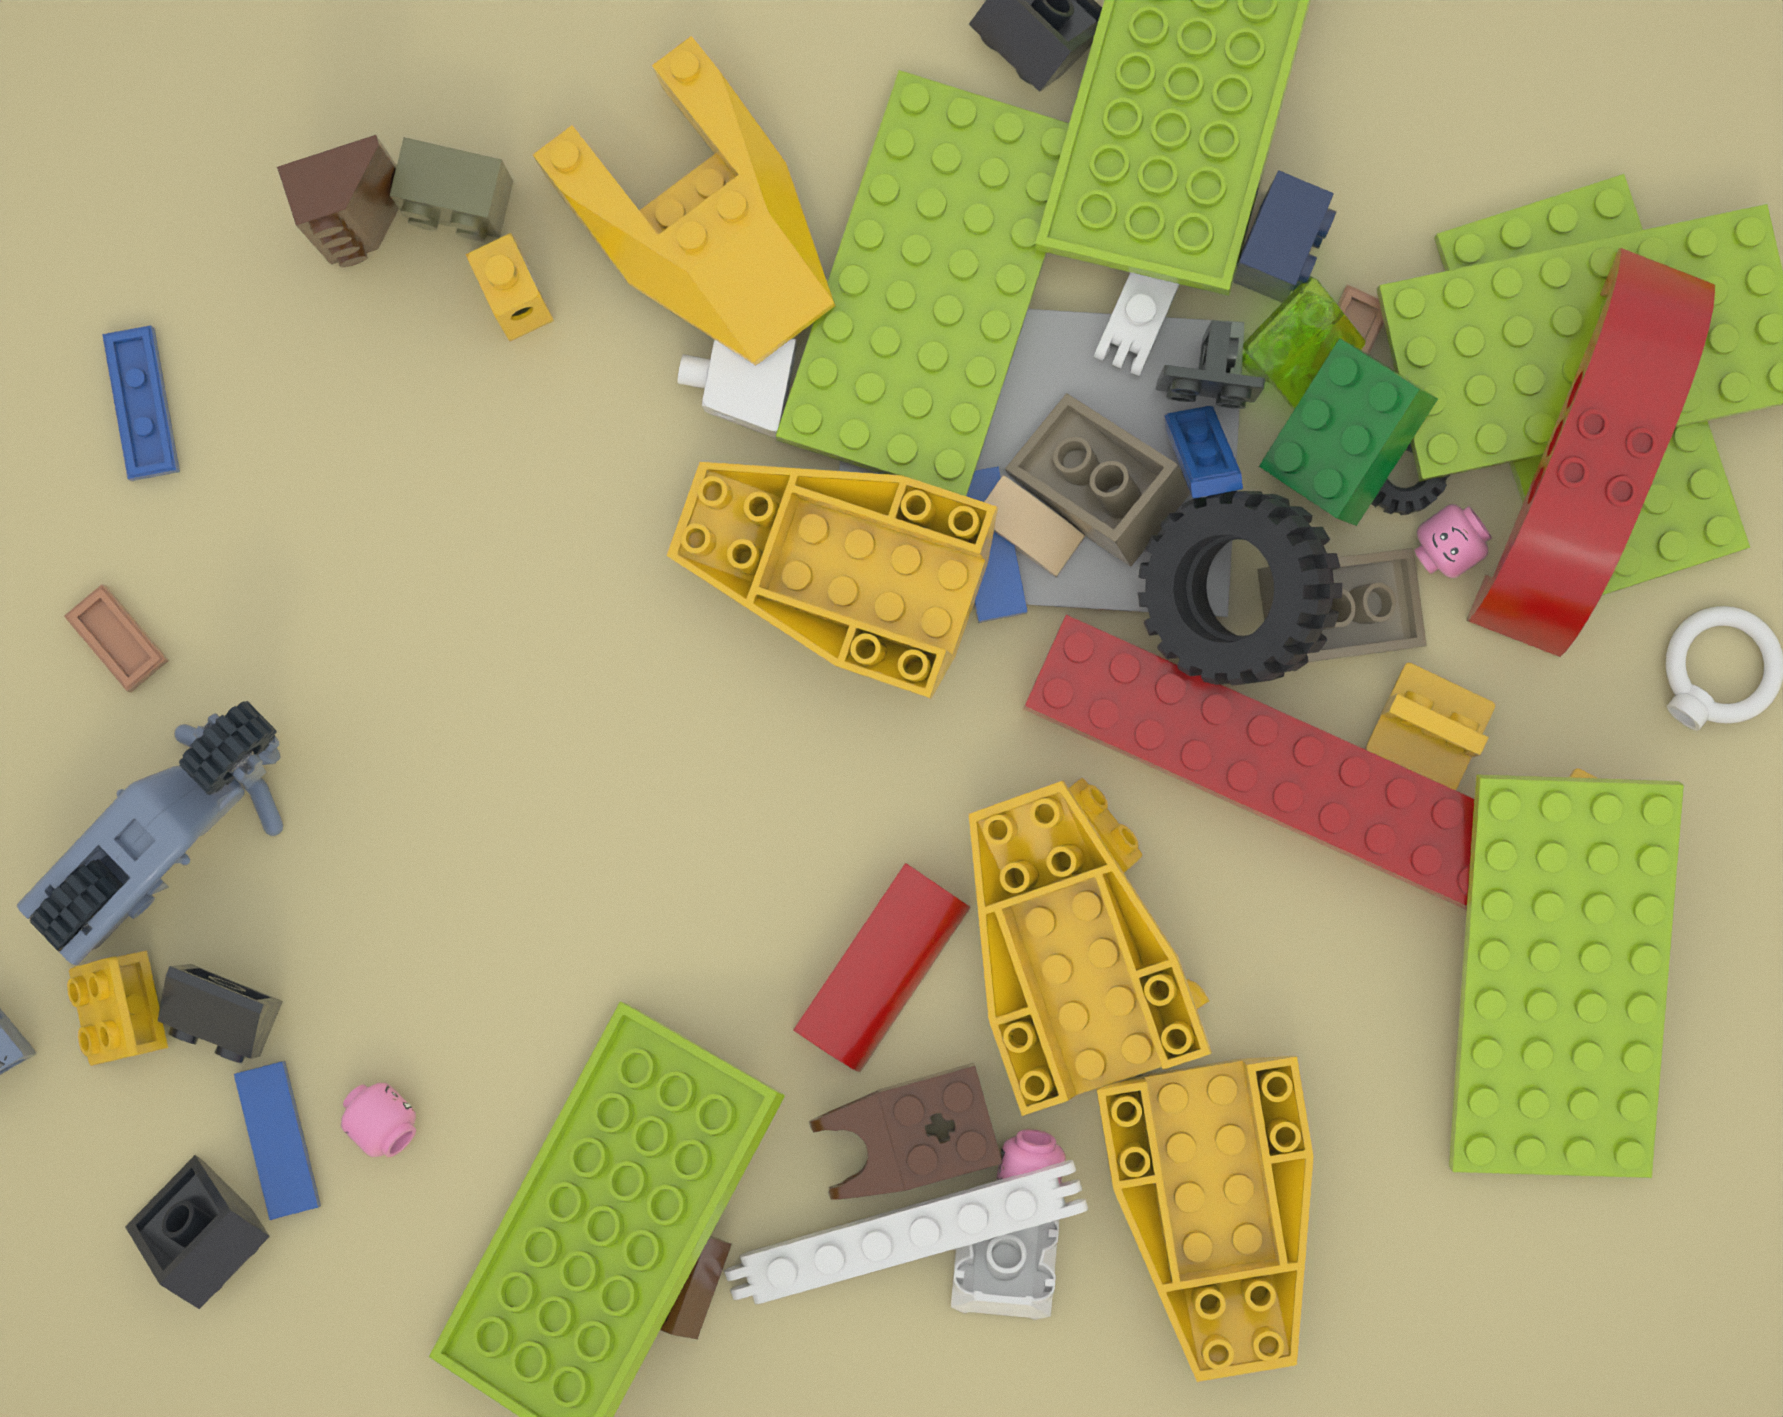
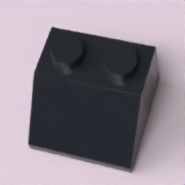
M986 0L968 25L980 35L985 45L997 51L1016 69L1017 74L1022 80L1032 84L1040 92L1060 78L1091 47L1102 7L1095 0Z
M193 964L169 966L164 982L158 1022L170 1026L168 1034L176 1039L196 1045L200 1038L217 1045L215 1054L237 1063H243L245 1057L253 1059L261 1056L283 1001Z
M196 1155L125 1226L159 1285L198 1309L218 1292L226 1281L270 1237L252 1208Z

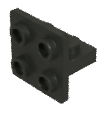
M1211 320L1202 337L1198 369L1164 365L1157 379L1156 390L1166 391V398L1173 401L1196 402V396L1216 398V405L1220 407L1244 409L1246 402L1254 403L1264 390L1265 378L1230 373L1231 368H1235L1239 338L1230 337L1232 322Z

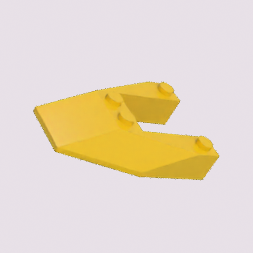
M690 36L654 63L652 67L664 91L714 152L713 156L640 210H638L573 125L535 152L533 157L546 178L629 285L756 366L835 307V303L786 162L719 69L695 39Z

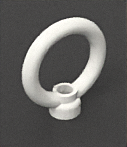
M1716 606L1692 614L1676 629L1667 648L1666 673L1670 687L1675 694L1667 705V709L1680 723L1696 731L1700 730L1707 720L1727 724L1743 722L1757 716L1773 702L1783 681V652L1777 637L1760 618L1740 608ZM1731 626L1744 631L1756 642L1762 653L1764 661L1762 681L1751 696L1740 702L1732 704L1716 703L1706 691L1696 685H1692L1686 670L1688 648L1696 636L1711 627Z

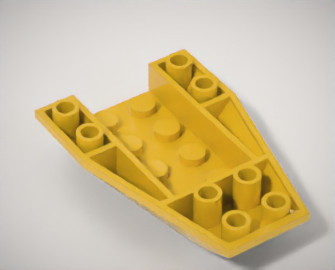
M699 462L666 556L836 667L931 699L956 656L986 571L998 507L902 475Z
M1064 780L969 813L988 1019L1022 1116L1069 1101L1078 1094L1160 1067L1164 1070L1212 1053L1178 955Z
M1297 1056L1236 1059L1145 1074L1097 1088L1113 1190L1196 1381L1297 1365L1314 1158Z

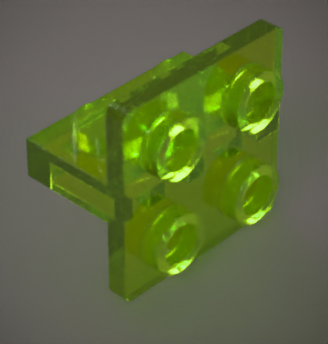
M1310 276L1307 283H1301L1243 343L1245 352L1242 356V365L1252 375L1265 378V381L1277 389L1290 407L1295 409L1339 338L1360 349L1365 346L1366 341L1318 279Z

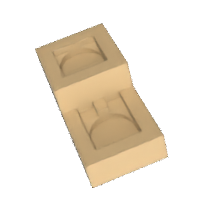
M1004 475L984 501L998 507L994 532L1013 544L1017 551L1055 577L1059 575L1085 538V535Z

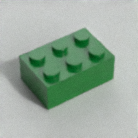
M1339 338L1258 467L1336 519L1357 526L1438 398L1360 348Z

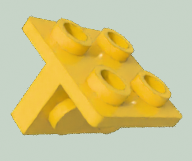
M1406 663L1365 746V750L1457 790L1471 758L1480 756L1489 737L1483 735V732L1495 709V703L1415 664Z
M147 950L118 957L112 956L69 969L68 996L72 1005L77 1007L81 1026L78 1030V1042L82 1053L87 1056L90 1066L168 1048L163 1023L158 1022L160 1008Z

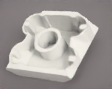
M1059 1220L956 1248L951 1308L963 1313L974 1312L1017 1316L1033 1320L1051 1317L1052 1297L1056 1279L1054 1273L1059 1236Z

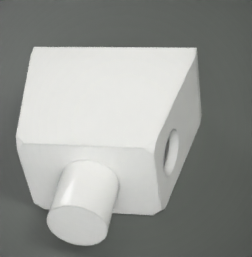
M796 339L789 340L756 366L714 340L711 359L682 355L678 373V384L705 389L702 400V407L705 412L776 438L787 402L797 351Z

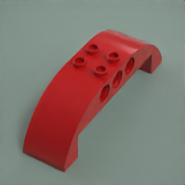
M1623 248L1618 249L1600 293V296L1607 298L1498 566L1493 577L1485 574L1467 617V621L1558 657H1561L1568 650L1587 623L1626 547L1689 394L1703 353L1714 308L1715 284Z

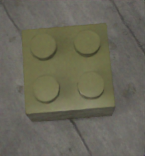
M404 137L390 197L401 210V213L409 217L408 223L413 226L427 230H437L438 224L457 228L456 234L461 237L475 241H485L486 235L500 238L513 179L501 159Z

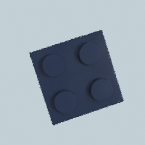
M1278 170L1264 197L1242 249L1233 282L1281 303L1286 301L1291 291L1300 294L1317 260L1316 256L1309 254L1311 247L1319 249L1335 218L1337 211L1328 208L1334 193Z

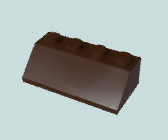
M377 135L277 167L295 225L331 265L338 263L340 267L353 266L367 260L366 253L378 250L399 208L390 197L397 165Z

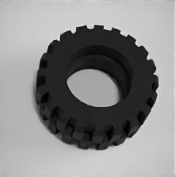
M1231 491L1207 497L1193 498L1182 504V512L1170 513L1161 522V528L1165 533L1163 535L1151 536L1145 549L1152 555L1149 562L1140 563L1138 578L1146 579L1145 592H1138L1139 608L1147 607L1150 618L1144 621V625L1149 636H1160L1162 642L1158 644L1157 649L1166 659L1179 658L1178 669L1189 676L1201 675L1203 682L1215 685L1231 684V686L1282 678L1285 672L1297 671L1307 664L1308 653H1317L1327 642L1326 636L1322 634L1323 629L1335 627L1339 612L1331 608L1333 599L1342 598L1343 583H1334L1333 570L1341 568L1337 553L1326 552L1324 545L1330 541V537L1324 528L1311 527L1309 524L1312 521L1313 515L1302 506H1290L1289 499L1277 494H1263L1262 491ZM1238 539L1248 541L1262 553L1268 562L1274 581L1273 602L1268 616L1255 632L1245 636L1230 632L1217 620L1207 596V576L1213 559L1227 543Z

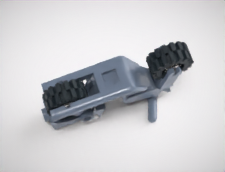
M243 701L237 707H232L225 716H219L217 713L212 714L208 717V723L204 726H198L197 728L187 724L178 726L174 733L176 740L191 747L182 755L183 758L179 761L180 766H173L139 779L130 784L125 790L119 789L114 802L17 904L19 911L27 919H30V923L69 963L78 965L92 950L100 947L128 916L135 919L154 902L155 897L153 894L169 888L161 877L175 863L183 865L190 863V858L185 852L199 836L208 832L244 796V789L251 796L264 831L270 836H276L283 830L282 819L269 787L262 779V776L267 773L262 765L275 764L281 758L280 752L277 749L279 741L275 736L277 730L249 701Z

